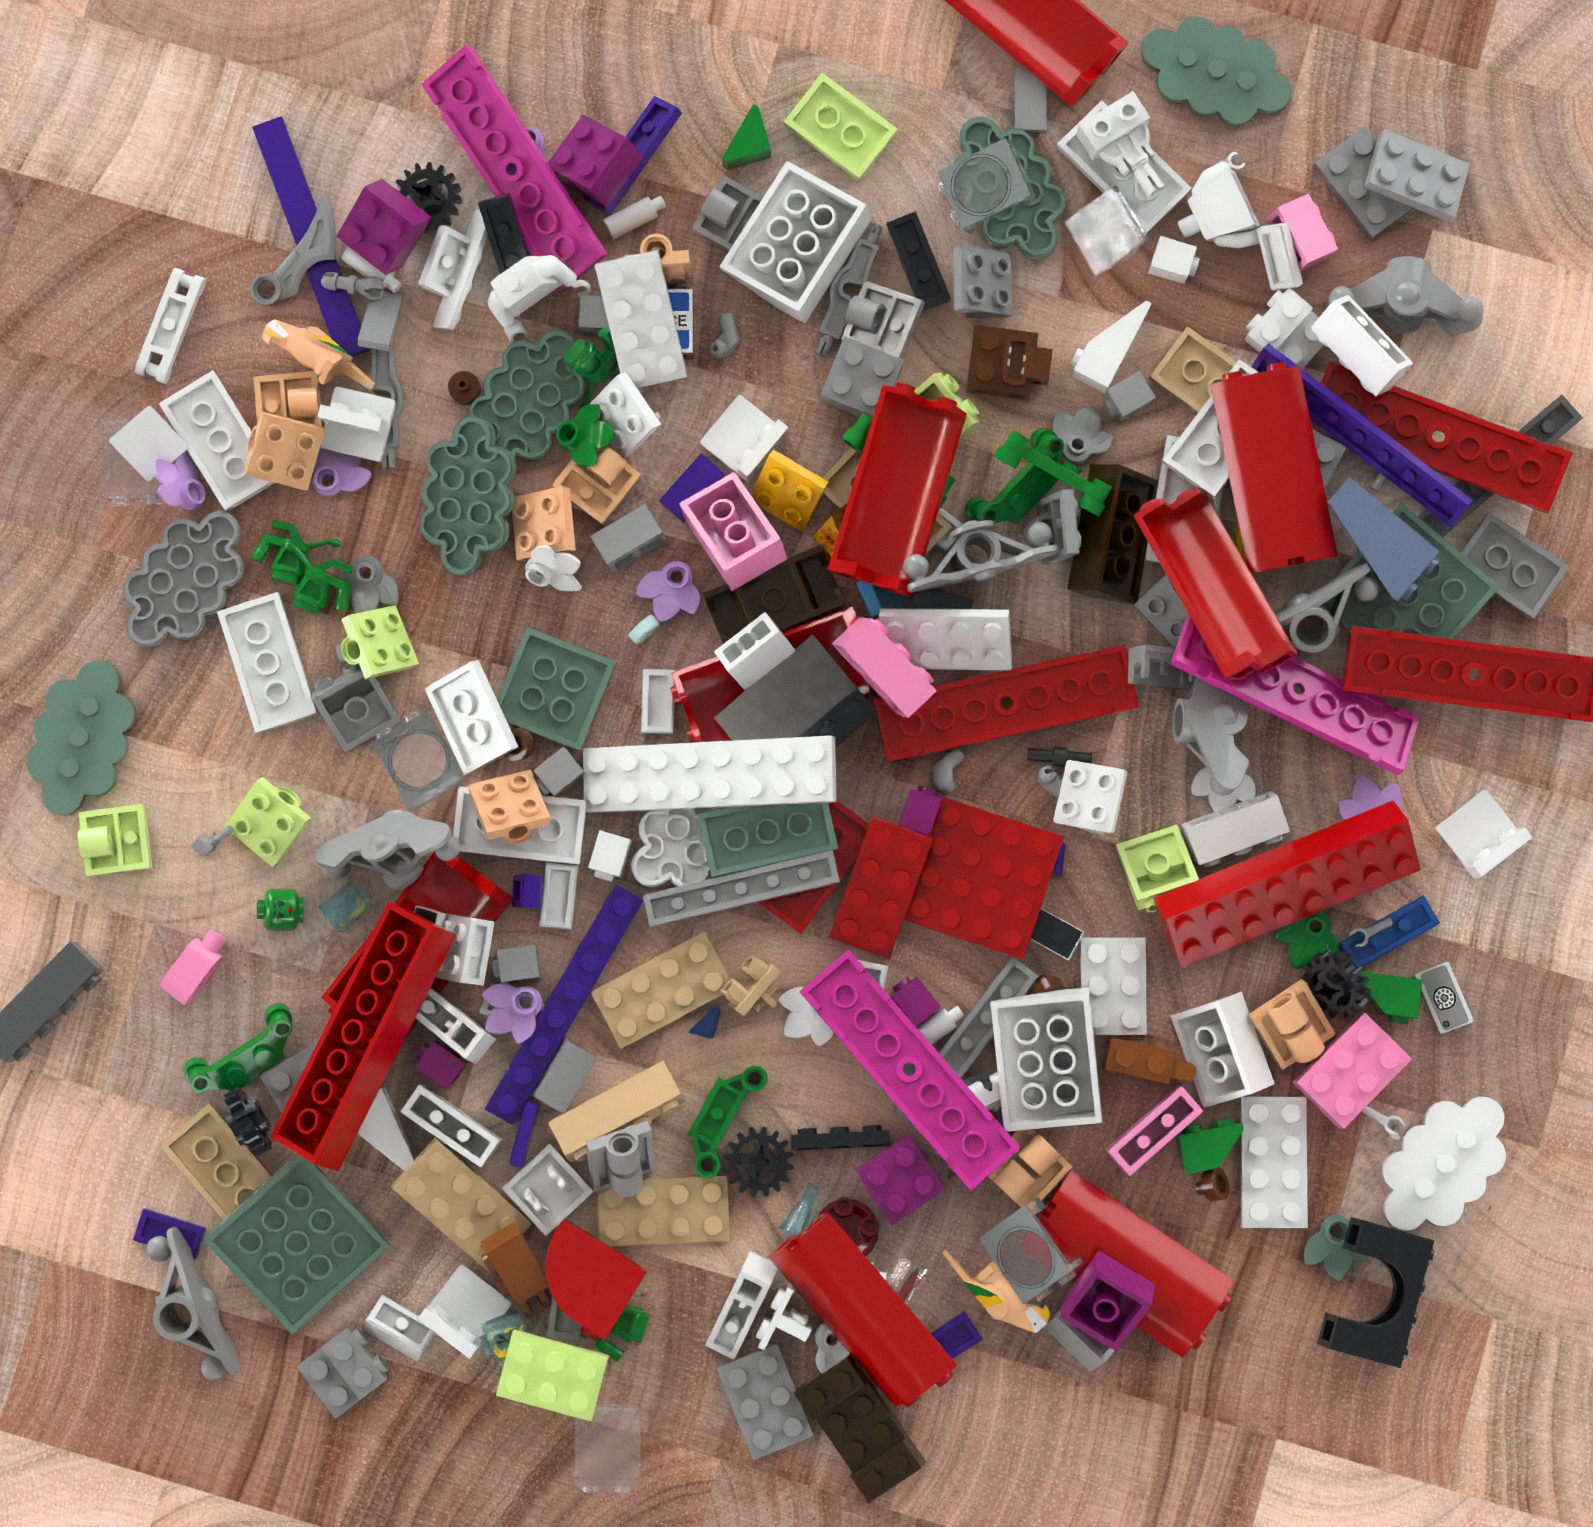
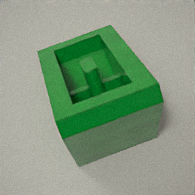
M755 104L750 108L722 157L723 167L728 170L771 158V148L760 109Z

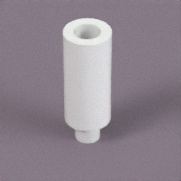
M647 196L603 219V222L611 238L615 240L658 218L657 212L666 208V204L662 196L650 200Z
M349 246L343 253L341 259L365 278L378 277L383 279L384 283L381 289L388 288L393 293L400 289L402 283L394 278L395 271L384 275Z
M958 1006L948 1012L943 1008L916 1028L933 1045L956 1029L957 1025L955 1022L963 1018L964 1014Z

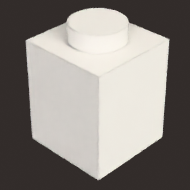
M1160 236L1148 274L1185 284L1188 275L1194 277L1200 258L1194 257L1197 247Z
M599 830L588 866L589 869L595 871L594 877L610 882L613 881L614 876L622 877L632 844L631 839Z

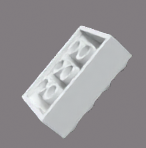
M786 161L719 268L779 310L805 324L868 226L872 216L867 204Z
M1089 987L1055 990L991 1001L1004 1129L1006 1131L1102 1123V1106Z

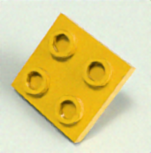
M773 450L764 464L751 492V496L760 508L803 532L808 526L829 482L797 464L789 457L787 458Z

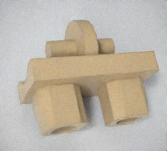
M750 955L741 967L750 976L744 986L732 978L721 989V992L729 1001L728 1006L743 1017L751 1008L758 1013L765 1004L772 1009L775 1008L777 1003L771 997L778 987L772 982L781 973L778 968L765 960L763 962Z

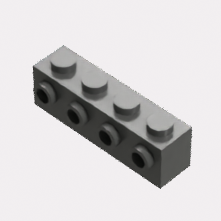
M70 941L0 1012V1058L4 1062L22 1061L32 1051L30 1045L38 1037L42 1039L54 1029L55 1024L53 1021L61 1013L67 1015L78 1004L76 998L84 990L87 992L91 991L101 981L99 975L105 969L78 942Z

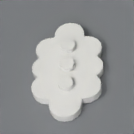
M726 807L654 810L646 813L639 824V836L644 846L636 852L631 862V871L635 879L647 887H658L669 880L676 887L708 880L710 869L697 814Z
M1479 1096L1470 1099L1463 1107L1449 1101L1436 1102L1425 1112L1423 1125L1411 1126L1404 1132L1401 1141L1402 1150L1388 1155L1382 1164L1381 1171L1384 1182L1391 1189L1383 1204L1385 1219L1391 1226L1399 1230L1409 1231L1416 1229L1425 1220L1439 1226L1452 1225L1460 1219L1464 1211V1202L1476 1201L1484 1194L1486 1190V1177L1499 1172L1506 1160L1504 1145L1496 1137L1504 1125L1505 1117L1503 1109L1497 1101L1489 1097Z

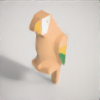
M276 319L265 326L262 333L263 340L267 344L272 342L280 346L302 365L314 369L315 373L319 376L317 381L322 385L331 381L335 375H347L369 390L374 388L375 383L352 363L353 357L318 327L298 328Z
M947 1249L942 1252L962 1278L964 1284L993 1319L1002 1320L1033 1333H1037L1048 1323L1050 1318L1048 1306L1045 1305L1044 1308L1027 1302L1023 1304L994 1260L972 1278Z

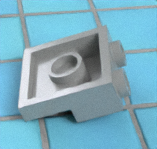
M348 664L342 669L344 675L335 680H332L331 677L320 680L314 685L315 691L311 693L314 703L344 753L401 721L377 677L365 679L359 664Z
M351 1325L296 1366L335 1419L389 1378L386 1373L389 1370L387 1364L378 1354L372 1355L366 1347L369 1341L359 1328L354 1330Z

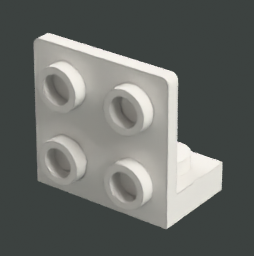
M738 395L700 440V444L749 483L765 464L770 453L776 450L789 435L788 426L779 419L775 423L742 395Z
M1482 790L1435 827L1436 832L1473 879L1484 876L1533 838L1525 827L1520 829L1515 827L1487 790Z
M461 1264L417 1319L470 1359L510 1308L512 1302L508 1298H504L503 1294L464 1264Z

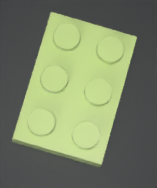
M823 73L820 74L784 121L785 127L858 181L865 175L898 130Z
M513 1330L496 1396L592 1421L609 1355Z

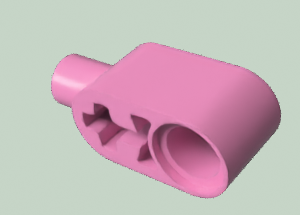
M212 928L202 941L198 938L193 939L162 979L159 987L182 1005H189L221 963L223 957L218 954V951L227 939Z

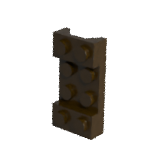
M822 544L788 558L733 591L726 583L704 592V600L722 643H726L764 612L767 613L782 632L811 619H818L845 608V599L838 588L833 573L828 570L829 564Z
M850 1353L812 1381L801 1385L794 1392V1395L811 1420H817L852 1471L850 1477L868 1503L924 1466L925 1459L864 1370Z

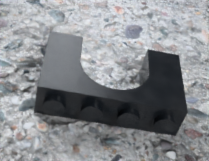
M1351 1217L1343 1249L1380 1260L1387 1267L1392 1277V1297L1387 1308L1379 1316L1367 1321L1352 1320L1325 1312L1317 1344L1331 1350L1401 1368L1402 1361L1405 1360L1408 1354L1409 1347L1407 1342L1410 1331L1417 1320L1416 1308L1419 1297L1422 1296L1425 1290L1424 1278L1427 1267L1434 1256V1240Z

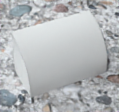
M764 612L714 652L731 676L744 690H747L796 650L773 620Z

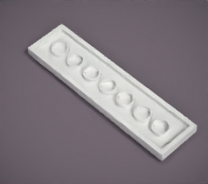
M834 736L583 748V771L585 772L583 774L584 800H587L586 813L588 814L836 802Z

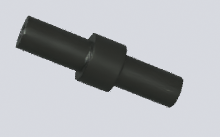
M1054 747L1053 750L1028 748L1027 761L1052 762V766L1062 767L1066 766L1068 760L1092 764V753L1067 751V747Z

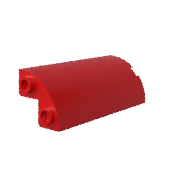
M945 0L1071 107L1092 89L1095 81L1107 72L1129 43L1079 0Z
M1286 362L1268 365L1265 372L1242 376L1241 371L1226 373L1222 375L1223 381L1210 384L1246 562L1252 574L1338 556L1300 366L1286 367Z
M897 382L895 387L882 385L828 570L856 582L861 581L874 585V588L913 598L914 592H908L907 585L914 581L905 574L903 569L904 561L909 556L916 554L925 558L967 413L958 408L957 402L945 397H939L938 401L924 399L914 392L915 387Z
M1191 488L1180 493L1177 496V500L1172 504H1168L1163 499H1153L1140 507L1141 511L1133 516L1225 679H1245L1255 670H1260L1261 673H1264L1298 656L1296 649L1206 493L1199 488Z
M853 607L782 632L794 649L813 634L866 698L877 694L832 645L858 619ZM716 656L671 673L675 686L670 687L676 706L683 704L691 726L690 729L685 730L689 742L732 741L714 719V716L745 690L726 670L720 659Z
M434 851L423 865L424 869L415 882L405 888L395 901V904L415 911V906H422L446 914L494 921L495 923L513 897L458 855L450 861H445L437 857ZM373 931L321 997L331 1006L328 1009L331 1015ZM435 978L431 988L440 994L449 980ZM416 1018L414 1019L407 1035L417 1024L418 1020Z
M1072 1169L1058 1184L1046 1207L1035 1219L1070 1270L1064 1277L1072 1283H1075L1098 1250L1155 1284L1152 1305L1137 1323L1136 1327L1181 1358L1191 1348L1196 1351L1206 1338L1204 1330L1218 1310L1222 1312L1232 1298V1295L1228 1292L1234 1280ZM1027 1231L1020 1247L1051 1267L1052 1258L1047 1244L1037 1234Z
M822 1213L799 1235H791L767 1256L894 1406L904 1404L908 1408L921 1397L922 1393L936 1384L938 1387H941L952 1378L953 1373L951 1371L957 1366L955 1361L829 1213Z

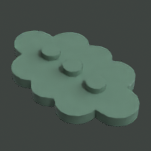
M1195 16L1181 22L1176 32L1167 29L1152 31L1142 43V60L1147 67L1159 72L1157 88L1162 98L1175 104L1186 102L1192 113L1197 116L1209 117L1217 114L1219 119L1226 125L1239 127L1250 122L1256 111L1268 115L1277 114L1285 109L1290 101L1292 92L1290 83L1286 77L1273 71L1276 59L1272 48L1260 40L1245 41L1242 33L1234 27L1225 26L1215 29L1207 19Z
M986 117L969 119L960 130L959 144L963 153L955 159L954 163L1006 138L1031 194L980 220L982 222L984 239L995 248L1005 249L1016 245L1019 251L1031 260L1047 258L1054 252L1058 242V233L1054 223L1062 217L1066 208L1064 192L1058 186L1050 183L1052 178L1051 165L1046 159L1034 155L1035 144L1033 138L1026 131L1011 128L1001 132L998 126ZM988 158L970 160L961 167L955 179V187L966 194L965 208L973 212H986L994 209L1001 203L1007 191L1008 183L1005 171L997 162Z
M552 330L546 333L537 345L526 340L511 343L503 353L502 367L495 368L486 375L484 380L485 394L476 398L469 409V416L486 418L492 424L496 435L495 446L506 448L513 454L515 461L518 457L529 462L545 458L550 453L553 445L552 435H556L558 427L563 422L571 420L569 408L577 405L583 399L586 392V383L583 376L571 371L568 364L564 361L566 352L576 340L571 334L563 330Z
M467 416L461 419L455 426L452 440L440 441L432 446L427 456V467L431 476L426 479L421 489L422 499L428 507L421 517V532L428 542L441 546V561L444 567L450 573L458 576L470 575L477 571L482 564L484 551H496L504 546L510 534L509 524L505 516L511 512L515 504V494L509 486L516 472L515 458L506 448L495 446V430L486 418L480 416Z
M95 660L88 662L81 668L76 681L63 679L50 686L45 699L48 711L40 715L34 723L33 731L38 743L30 748L26 758V766L28 772L35 779L44 782L41 795L43 804L49 811L57 815L68 816L77 812L82 807L86 795L99 797L110 792L117 782L115 765L126 757L129 750V743L125 733L132 728L136 721V709L129 698L119 694L121 684L119 672L113 665L105 661Z

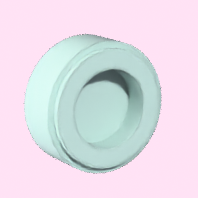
M651 614L642 620L628 636L635 644H640L657 630L659 622Z

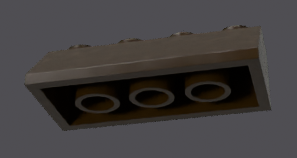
M1090 464L1087 480L1093 483L1094 479L1097 478L1111 486L1112 489L1103 503L1105 507L1099 517L1084 508L1081 510L1078 528L1081 535V546L1079 554L1073 556L1067 589L1087 597L1134 605L1138 601L1148 541L1133 515L1141 511L1140 507L1143 504L1155 499L1158 480L1120 464Z

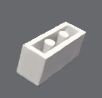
M1349 295L1334 300L1310 327L1317 334L1318 340L1339 357V362L1359 378L1363 388L1375 396L1390 390L1414 364Z
M1272 791L1181 824L1193 861L1199 866L1203 864L1204 867L1219 864L1223 861L1222 857L1232 853L1235 856L1246 854L1253 850V845L1264 842V844L1278 842L1283 839V834L1290 832L1279 797Z
M424 1084L418 1085L400 1111L480 1168L485 1167L503 1141L498 1135Z

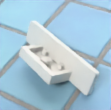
M480 209L474 211L466 235L448 226L439 225L418 285L443 297L433 323V327L437 329L453 330L459 322L463 303L472 288L474 273L482 261L483 249L488 234Z

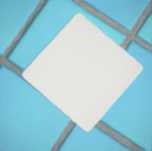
M147 406L109 440L114 448L148 482L156 477L154 474V462L156 459L172 463L189 447L151 406Z

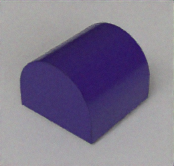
M518 874L513 876L512 907L541 908L542 875Z

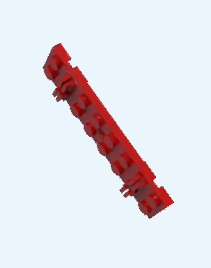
M1329 362L1321 384L1434 471L1543 513H1549L1573 452L1552 444H1544L1536 441V438L1397 386H1393L1390 390L1375 396L1363 388L1359 378L1351 370L1337 363ZM1311 420L1312 425L1321 428L1319 425H1317L1314 421ZM1434 432H1443L1445 439L1442 442H1436L1432 437Z
M1350 626L1341 690L1593 722V657ZM1473 668L1479 671V678L1475 681L1469 678V671Z
M1126 645L935 685L933 687L936 689V692L909 718L897 715L881 697L873 699L887 763L1137 709L1139 708L1135 685L1128 683L1129 659ZM1008 697L1012 700V707L1010 709H1003L1001 707L1000 700L1002 698Z

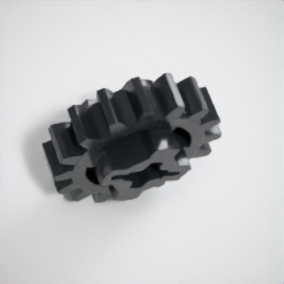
M431 162L427 163L426 169H421L418 163L415 164L416 172L414 173L405 169L406 180H396L397 186L401 189L399 192L405 197L410 196L411 199L415 200L414 204L428 215L439 212L431 216L432 218L426 226L424 233H428L429 226L433 225L438 230L440 223L443 221L450 226L452 223L449 216L451 214L456 216L460 214L455 204L463 203L462 197L456 195L461 191L459 183L452 184L456 179L454 174L451 172L445 176L446 170L444 166L440 165L437 170H434ZM427 179V180H425V181L416 183V182H418L419 180ZM443 184L448 189V200L440 194ZM432 193L434 199H427L424 203L421 196H429Z
M1327 949L1322 954L1320 952L1317 953L1303 967L1306 973L1301 976V979L1308 983V987L1316 1001L1320 1004L1319 1006L1322 1011L1325 1009L1329 1010L1330 1018H1334L1337 1014H1339L1342 1020L1346 1019L1349 1015L1353 1017L1368 1003L1366 996L1371 993V990L1365 987L1364 984L1369 979L1360 975L1359 972L1362 971V966L1354 967L1352 965L1353 957L1350 956L1345 960L1343 959L1342 951H1338L1333 955L1331 950Z
M240 1087L224 1094V1101L228 1106L226 1107L228 1112L224 1117L239 1145L248 1144L250 1151L254 1152L256 1157L271 1150L272 1142L268 1137L271 1124L255 1097L248 1100L246 1093L242 1092Z
M753 1127L748 1128L747 1137L741 1132L736 1134L739 1143L729 1142L728 1146L733 1152L723 1156L724 1159L730 1161V1166L724 1168V1172H732L734 1175L729 1180V1183L733 1184L738 1181L741 1184L738 1192L743 1193L746 1188H749L750 1196L753 1198L758 1190L762 1191L764 1197H768L770 1187L779 1192L781 1188L778 1182L780 1180L789 1182L790 1180L784 1174L785 1170L794 1169L793 1165L787 1163V1159L794 1156L793 1152H785L783 1149L789 1142L784 1140L779 1143L777 1141L779 1132L777 1131L768 1136L766 1127H762L759 1134H756ZM756 1140L754 1149L748 1154L739 1153L746 1143ZM768 1143L777 1150L780 1159L771 1156L767 1150ZM761 1147L762 1159L767 1161V1165L760 1168L756 1178L755 1165L750 1163V1159L757 1157ZM737 1165L744 1166L749 1172V1182L741 1176ZM768 1171H778L771 1181L761 1184L764 1174Z

